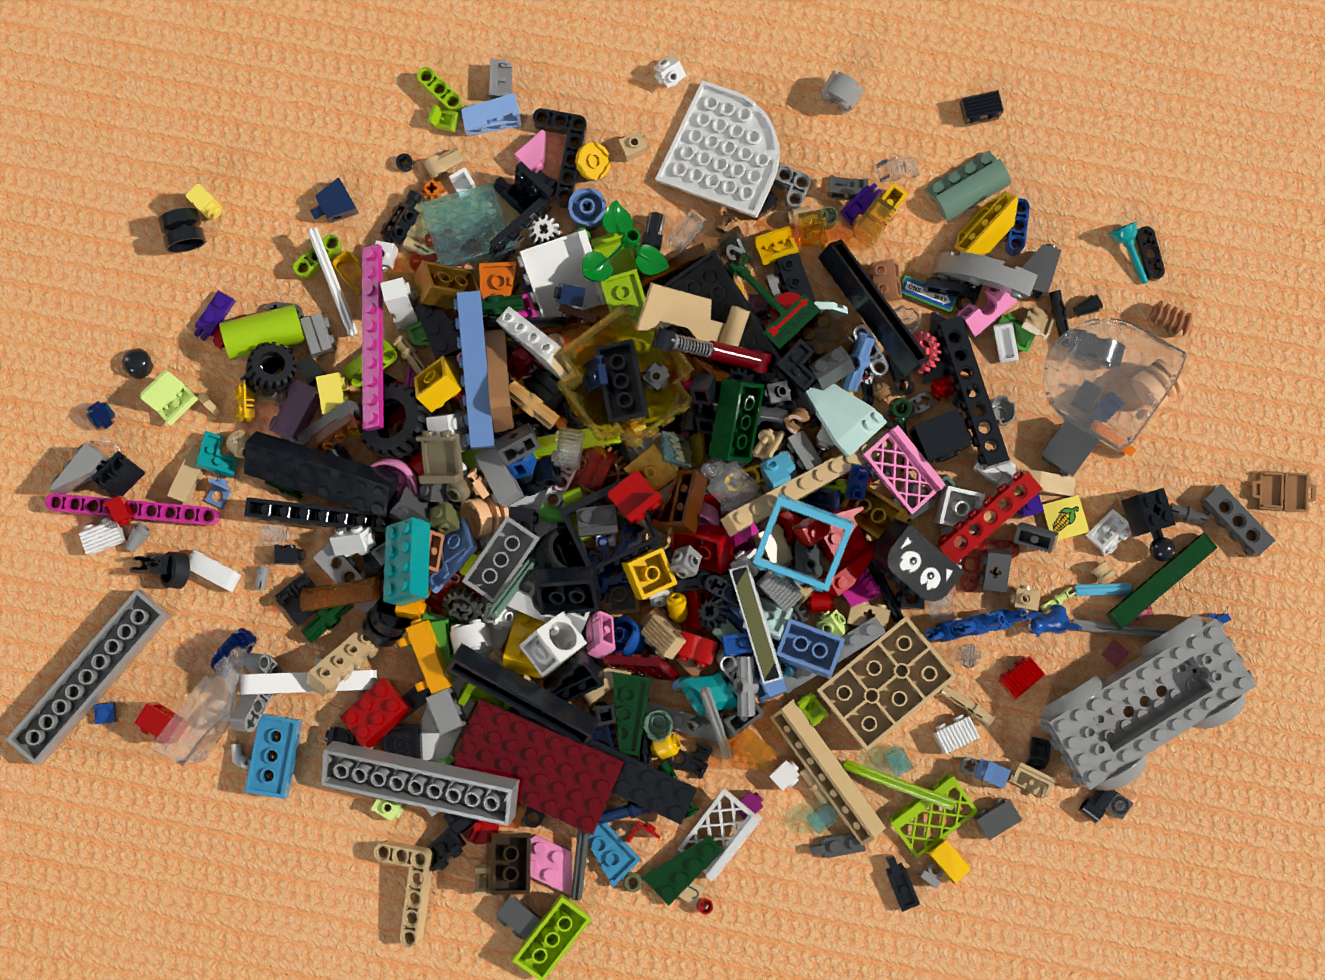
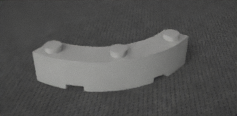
M952 251L938 253L931 274L943 281H968L976 286L982 284L1007 292L1015 299L1030 297L1038 276L1018 266H1015L1014 269L1004 266V261L966 252H960L959 255H955Z

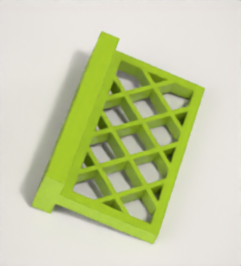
M949 772L927 789L948 797L949 791L956 787L959 791L958 800L955 799V803H957L956 813L946 812L944 807L942 811L932 810L933 803L915 797L887 819L916 859L979 812L956 778ZM961 803L968 804L972 809L966 815L959 814ZM927 812V823L917 822L918 814ZM932 813L941 814L940 825L930 824ZM945 815L955 816L953 825L944 826ZM905 824L913 825L911 835L903 834L900 828ZM916 825L926 826L925 837L915 836ZM930 827L939 828L937 837H928ZM914 839L924 840L923 847L916 852L913 848Z

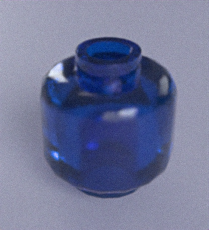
M97 401L86 409L88 411L86 417L96 429L102 427L107 429L114 424L112 420L115 418V412L106 402L100 403V401Z

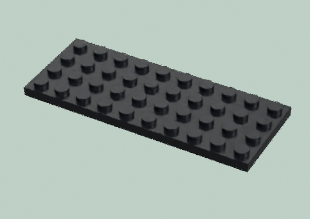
M712 250L663 285L664 287L711 299V320L726 323L732 305L750 311L738 347L772 354L766 374L750 370L749 375L755 374L756 376L753 380L759 381L760 384L764 385L768 384L767 381L779 378V382L787 380L791 390V400L784 401L785 405L778 408L788 410V413H791L795 408H803L808 411L810 417L816 414L806 394L802 393L775 368L776 364L783 357L776 346L763 334L765 331L763 325L732 276L728 273V269L716 250ZM672 324L678 335L695 339L688 328ZM710 360L723 371L730 372V368H735L737 371L739 367ZM735 375L739 380L744 378L741 375ZM793 419L797 425L802 423L797 419ZM763 421L760 425H757L755 442L758 444L760 441L758 434L761 430L772 429L776 432L783 430L785 433L789 430L785 422L780 424Z

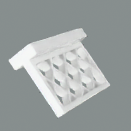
M723 789L677 850L682 853L686 850L685 846L688 843H698L705 839H699V828L707 827L708 836H712L711 827L720 826L722 837H714V839L722 840L724 850L703 871L706 874L705 877L712 882L718 877L763 818L758 813L752 812L729 791ZM724 795L731 800V808L722 809L721 799ZM735 810H743L748 817L744 821H737ZM732 811L733 822L723 823L722 812ZM712 812H719L720 823L710 824L709 815ZM725 825H734L735 833L733 836L725 837Z

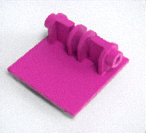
M866 568L854 585L842 593L850 607L882 596L879 590L880 586L873 580V576H870L871 573L869 571L866 572Z

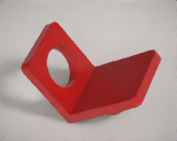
M638 821L626 842H630L638 827L643 828L658 839L661 835L655 832L656 827L646 822L643 824Z

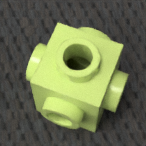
M837 609L831 613L828 610L820 615V620L815 624L817 629L839 637L843 636L850 629L846 624L844 616Z

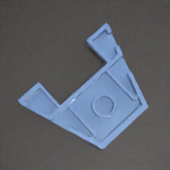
M465 517L459 518V530L444 536L441 554L443 567L439 569L438 573L431 574L428 581L431 591L434 593H438L478 549L468 519ZM433 527L430 528V530L440 533Z

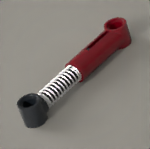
M656 327L651 345L653 348L669 352L672 349H677L678 351L703 355L707 360L748 368L765 374L767 373L772 354L767 352L750 350L713 340L706 342L700 339L684 337L675 334L672 330Z

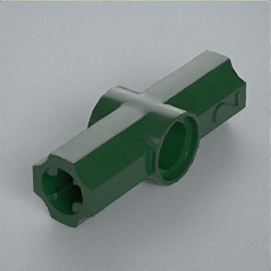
M522 294L504 297L493 295L481 300L483 317H500L508 307H511L516 312L525 311Z
M343 592L330 605H326L316 614V617L301 630L302 634L307 640L314 643L327 630L335 627L341 621V617L356 604Z

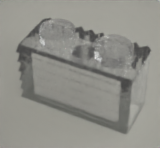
M691 209L686 218H683V221L678 223L676 229H673L671 235H668L669 244L680 253L683 252L706 226V219L694 209Z
M560 427V431H557L555 435L557 447L552 453L554 466L579 470L585 431Z

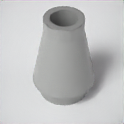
M139 522L133 525L125 548L135 552L150 536L151 529Z

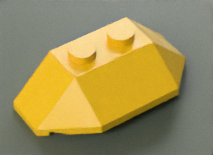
M1004 191L1000 196L985 203L960 230L954 245L955 250L973 254L989 253L1014 226L1018 198Z

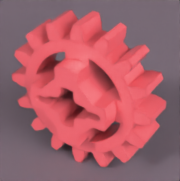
M919 331L918 334L912 333V336L930 359L918 373L930 372V366L935 368L936 364L934 362L940 361L937 355L942 353V351L938 350L941 344L936 342L938 338L932 336L931 333Z

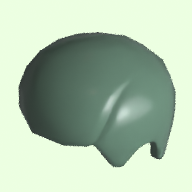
M656 709L650 711L645 716L643 728L649 739L661 741L671 734L673 721L666 711Z

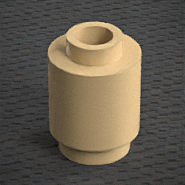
M810 206L787 211L789 226H794V228L810 226L813 224V221H816L815 211L811 210Z

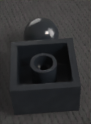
M1164 488L1121 500L1133 537L1151 532L1153 537L1149 547L1151 556L1155 560L1162 562L1171 559L1175 553V545L1169 538L1164 537L1162 529L1176 525Z

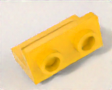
M790 226L754 238L756 251L763 266L775 262L777 259L799 253L792 237Z

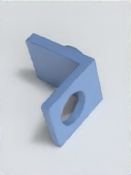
M217 477L216 480L209 478L208 482L213 483L205 501L223 509L233 488L227 486L228 482ZM216 491L223 493V499L219 502L213 500V493Z

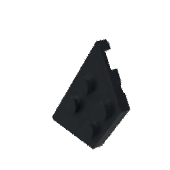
M936 312L931 313L929 333L934 337H937L935 329H937L938 323L946 320ZM948 337L950 342L957 343L956 337ZM937 339L936 342L941 344V346L938 348V350L941 351V347H942L943 345H942L941 339H940V340ZM942 353L937 355L940 361L934 362L936 367L930 366V372H923V385L933 382L938 377L943 379L944 377L951 376L947 369V364H949L947 357L944 358ZM954 354L956 360L963 361L962 355Z

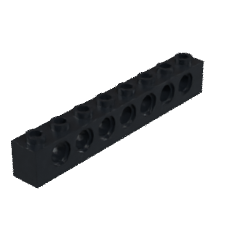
M962 316L940 321L937 329H935L938 340L941 339L943 345L941 351L944 358L947 357L949 363L947 364L949 374L953 375L955 381L953 382L955 392L959 393L961 399L959 400L961 410L965 411L967 417L965 418L967 428L971 429L973 435L972 444L974 448L977 447L979 453L977 455L980 466L983 465L984 470L1004 465L1010 459ZM948 337H956L957 343L950 342ZM954 354L962 355L963 361L956 360ZM960 372H967L969 379L962 378ZM968 389L973 390L975 397L968 396L966 391ZM973 408H979L981 415L974 414ZM979 426H985L987 433L980 432ZM986 443L993 446L992 452L985 449Z
M250 497L246 498L244 517L249 519L336 529L347 528V530L361 525L362 528L371 527L372 533L386 534V526L402 521L393 514H389L387 518L355 509Z

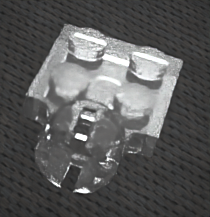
M711 457L701 468V472L709 480L706 489L730 513L744 506L761 488L735 461L727 464L722 459Z

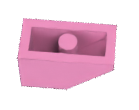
M542 129L515 153L516 160L519 163L522 161L535 173L542 170L545 164V131Z

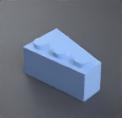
M515 93L476 105H468L461 109L467 136L522 126Z

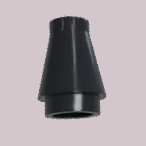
M1091 294L1073 307V311L1078 318L1083 315L1099 312L1103 305L1097 294Z

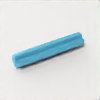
M1076 584L1074 592L1076 596L1129 595L1132 592V584Z

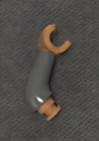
M761 404L758 425L763 421L780 424L785 422L787 429L796 435L801 427L795 424L793 419L806 422L810 419L808 411L803 408H795L791 413H788V410L778 407L773 408L771 405L762 406Z

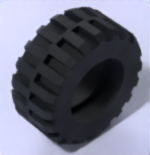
M398 383L384 384V428L366 431L362 426L359 428V433L363 434L361 435L363 443H366V447L374 451V453L392 459L405 460L408 456L413 457L417 455V451H422L421 441H416V437L422 435L423 431H428L426 418L434 415L416 398L415 389ZM404 406L406 412L405 424L397 435L390 438L387 430L389 417L395 409Z

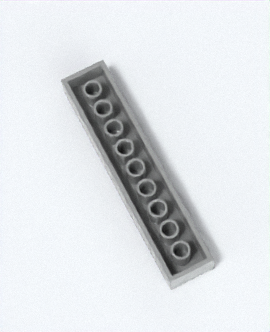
M136 589L8 736L6 741L34 765L44 764L172 615L145 591Z
M332 741L323 752L321 786L509 826L516 815L519 780Z

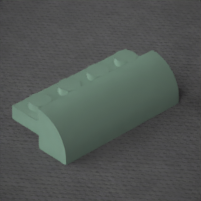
M987 151L928 186L926 193L936 204L939 213L948 222L1009 186L1011 180L1001 159L997 160L990 151Z

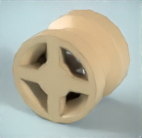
M1107 561L1100 563L1090 570L1097 577L1099 584L1115 574L1108 567Z

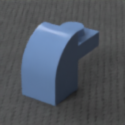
M981 758L974 777L1004 789L1011 770Z

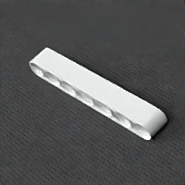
M377 670L353 671L346 681L342 680L335 691L370 690L377 683ZM308 672L240 675L241 695L317 691L306 683Z

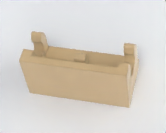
M1017 761L1008 781L1045 798L1049 796L1057 779Z

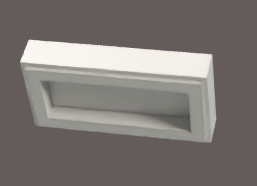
M1013 322L993 325L999 362L1019 360Z

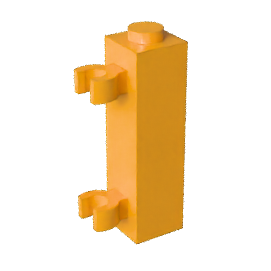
M420 618L410 622L411 627L406 628L408 636L397 640L400 648L412 644L426 679L415 684L417 692L429 687L431 694H435L454 686L455 684L450 672L447 671L448 666L430 621H422Z

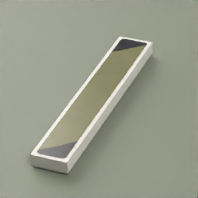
M746 564L730 569L731 578L763 684L783 679L750 565Z

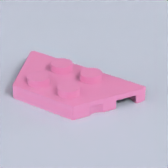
M535 835L531 838L530 877L571 895V850Z

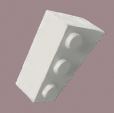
M402 277L380 283L386 306L390 314L394 313L392 318L397 325L398 332L418 323L419 319L414 307L417 297L409 282L406 283Z

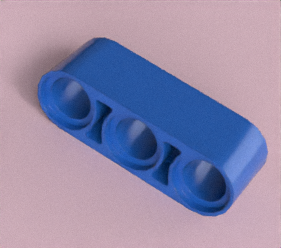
M1018 198L1017 205L1023 208V212L1016 211L1015 224H1019L1021 230L1018 231L1012 227L1006 234L1005 250L1011 256L1018 255L1026 244L1030 205L1024 198ZM1011 242L1018 243L1019 249H1014L1011 246Z

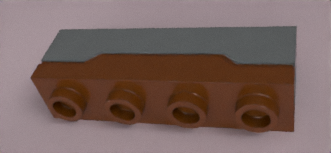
M346 400L298 433V444L323 452L333 448L334 445L345 440L346 437L357 432L363 426L362 404Z

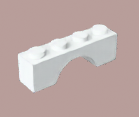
M528 581L524 582L507 605L546 623L559 615H541L535 586ZM590 612L567 613L565 615L571 620L577 631L581 633Z

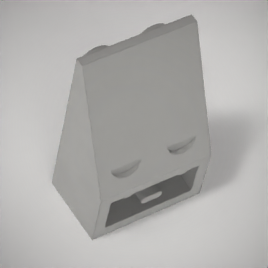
M88 443L79 446L74 458L64 465L63 472L52 480V486L49 489L60 494H67L93 482L91 477L111 457Z

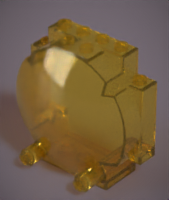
M621 305L555 355L561 367L568 374L558 381L556 386L565 396L574 415L589 428L598 441L601 439L607 441L614 435L616 438H620L628 449L632 446L636 449L644 443L643 438L645 436L648 439L660 430L658 426L662 425L664 427L675 419L673 415L678 411L682 414L691 407L689 405L692 402L691 396L680 383V380L684 383L692 377L690 373L695 369L680 350L672 349L669 352L651 347L656 327L664 328L660 322L650 330L636 329V322L624 306ZM633 339L636 344L642 380L644 377L642 373L648 365L652 366L654 363L659 365L661 363L669 369L668 374H670V378L668 380L671 382L664 391L661 389L659 392L656 390L652 392L644 386L650 419L623 425L616 424L612 427L609 424L602 387L595 392L586 393V387L583 386L582 382L585 368H582V365L596 356L594 347ZM654 373L652 377L654 380H658L660 375Z

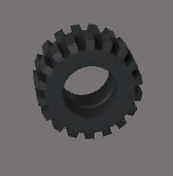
M264 342L263 346L257 345L256 350L252 349L247 360L246 378L247 380L250 379L249 384L251 386L255 385L254 389L256 391L262 390V394L265 395L266 392L274 395L275 392L278 394L282 393L283 389L286 391L289 385L292 384L296 372L297 362L294 361V354H290L291 350L289 348L284 349L283 344H280V346L276 345V342H272V344ZM264 363H274L280 367L281 372L278 374H268L262 370L261 365Z

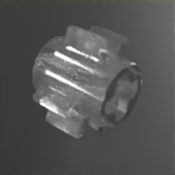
M965 644L959 647L957 661H961L962 666L972 668L979 664L981 651H977V646Z

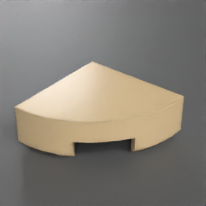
M204 392L197 396L202 404L215 416L220 412V409Z

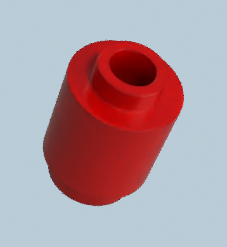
M826 592L813 593L806 599V608H810V612H826L834 609V595L826 594Z

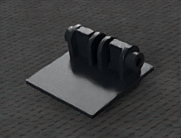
M117 451L91 479L102 490L105 489L111 495L117 497L124 496L146 472L120 451Z
M306 572L275 595L277 603L283 606L297 626L328 603Z

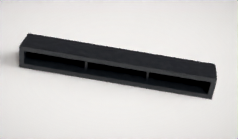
M843 240L829 243L818 256L823 266L897 365L900 372L905 377L918 372L930 360Z
M463 643L455 652L447 668L448 672L579 744L586 745L589 742L599 722V719Z

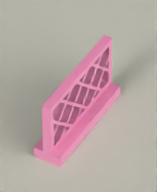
M898 425L888 430L882 438L861 455L909 515L914 514L934 494L946 486ZM887 438L892 443V450L884 449V441ZM873 451L880 452L879 462L873 461L869 454ZM884 453L892 454V464L883 463ZM896 454L903 456L905 459L904 465L896 464ZM883 466L892 467L891 477L884 475ZM896 468L904 469V479L896 478ZM908 469L915 471L917 474L916 480L908 479ZM895 481L904 482L903 492L896 490ZM908 483L916 484V494L908 493ZM926 485L931 492L927 495H920V486ZM908 496L916 497V504L913 508L907 503Z

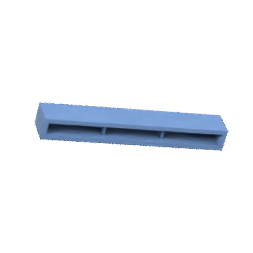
M458 292L457 298L454 299V310H458L459 318H455L456 329H460L461 336L457 337L458 349L462 348V356H459V366L464 369V375H461L460 378L461 387H465L466 395H462L463 407L467 406V414H464L465 426H469V433H466V444L470 445L471 450L495 448L489 402L481 292Z

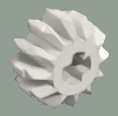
M545 215L543 220L538 216V222L534 220L533 226L528 228V231L532 232L529 234V238L534 239L533 243L535 245L539 242L542 244L557 239L555 236H560V231L557 230L560 227L559 224L555 223V218H551L548 221V215ZM544 228L545 230V228H547L548 233L545 234L543 232V234H541V229Z

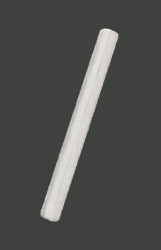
M316 227L311 228L307 231L347 334L348 336H353L358 333L318 229Z

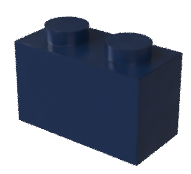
M559 283L558 287L555 286L553 298H556L558 303L582 307L586 288Z

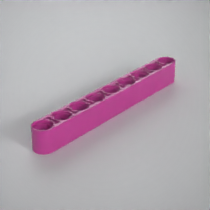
M54 493L48 495L45 505L49 510L60 513L109 517V509L104 508L102 504L112 498ZM59 498L60 505L55 508L54 502ZM76 500H78L79 507L77 509H74L73 504ZM127 500L130 508L133 505L136 506L137 510L134 513V519L204 526H214L220 520L219 512L209 507ZM97 502L98 508L97 510L93 511L92 505L93 503ZM155 507V514L150 516L149 509ZM173 508L175 514L169 518L168 511ZM193 510L194 516L188 520L187 513ZM212 512L213 518L207 522L206 514Z

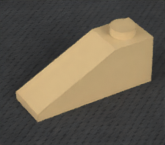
M1021 469V471H1029L1043 488L1039 493L1068 497L1074 496V477ZM1016 486V491H1021L1019 486Z

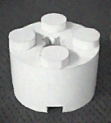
M481 619L472 620L469 622V625L462 626V624L451 627L449 634L454 654L461 643L481 654L487 652V647L493 648L488 625L482 623Z

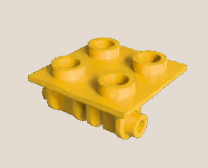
M246 379L234 389V399L238 403V407H235V418H238V424L243 420L246 423H253V419H255V409H246L255 407V405L246 404L255 402L254 399H246L254 398V393L246 387Z

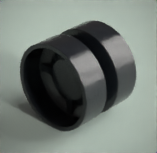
M174 209L158 217L161 232L165 234L163 240L166 251L170 253L187 252L197 249L206 243L203 229L199 227L201 221L197 209Z
M383 597L378 599L364 617L362 628L365 636L372 643L381 647H389L397 643V640L402 637L406 632V628L410 627V622H413V620L397 617L395 612L396 605L384 602Z

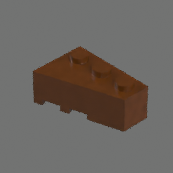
M679 470L668 491L670 494L666 502L661 504V511L657 519H653L651 525L662 533L696 534L708 479L697 470Z

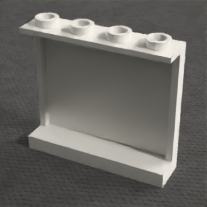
M586 230L519 251L520 256H517L520 267L524 266L526 274L523 277L526 285L531 287L532 292L530 296L533 304L536 303L538 307L536 311L537 317H562V313L558 311L562 303L556 302V298H553L555 286L558 287L559 283L586 288L582 307L567 306L584 311L607 304L601 283L588 280L582 274L583 258L589 252H592Z
M508 307L496 320L498 324L519 347L523 346L530 352L538 364L550 371L572 391L580 384L583 373L557 354L561 347L511 307Z

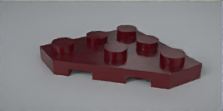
M621 653L605 655L604 663L614 669H620L621 666L622 669L628 670L630 673L642 676L646 672V675L659 680L676 681L679 678V673L673 669L674 667L669 666L666 661H663L657 655H649V658L642 657L639 654H631L630 657L624 656Z

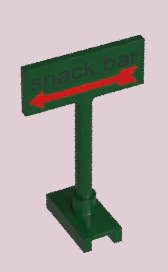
M743 252L738 263L730 264L728 273L733 279L739 276L742 280H746L780 315L763 332L780 349L821 310L806 294H803L789 309H784L751 275V271L746 267L749 257Z

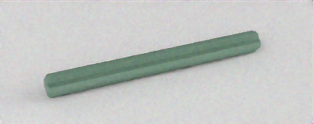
M535 549L488 610L490 618L497 619L538 565L535 558Z

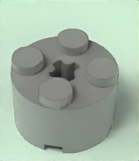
M833 70L821 89V93L823 95L822 99L829 104L834 102L839 105L838 108L842 112L848 113L849 110L852 111L865 89L862 86L859 89L856 86L858 82L846 74L839 72L836 75V71Z

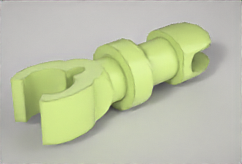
M1073 588L1065 589L1061 594L1054 595L1053 599L1041 605L1040 608L1043 613L1048 612L1052 605H1062L1064 600L1073 597L1075 592L1068 593Z

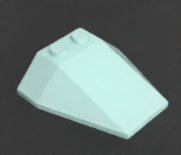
M816 383L805 392L831 440L847 458L887 423L875 408L836 384H832L825 390H822L819 384Z

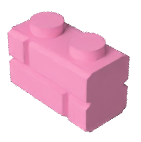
M598 611L592 617H589L585 623L586 649L588 655L604 659L605 655L615 650L614 623L612 615Z

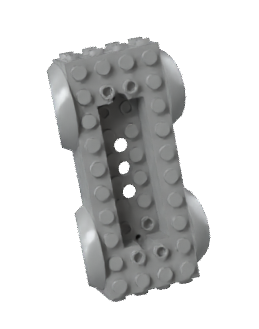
M1193 614L1176 627L1143 645L1142 656L1105 679L1095 675L1076 689L1042 708L1041 716L1039 717L1042 722L1040 727L1045 734L1048 733L1051 737L1050 743L1052 747L1060 752L1061 757L1059 758L1065 767H1069L1072 772L1069 775L1075 784L1078 783L1081 787L1089 790L1093 788L1102 791L1123 787L1143 773L1147 764V754L1190 727L1200 729L1213 728L1232 720L1244 709L1246 692L1256 687L1253 681L1255 678L1249 670H1246L1243 665L1245 663L1244 659L1239 653H1236L1233 648L1235 646L1234 642L1224 633L1223 630L1225 628L1220 620ZM1161 685L1165 686L1167 690L1163 697H1159L1156 694L1157 687ZM1142 696L1148 697V704L1146 706L1140 705V698ZM1126 706H1131L1134 710L1131 717H1126L1123 714Z

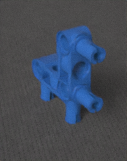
M1002 609L987 614L969 616L960 620L937 623L935 628L927 629L925 635L930 634V636L926 637L928 641L939 640L941 643L960 637L989 633V631L1011 628L1010 626L1013 623L1026 621L1028 616H1020L1027 613L1025 609L1016 611Z

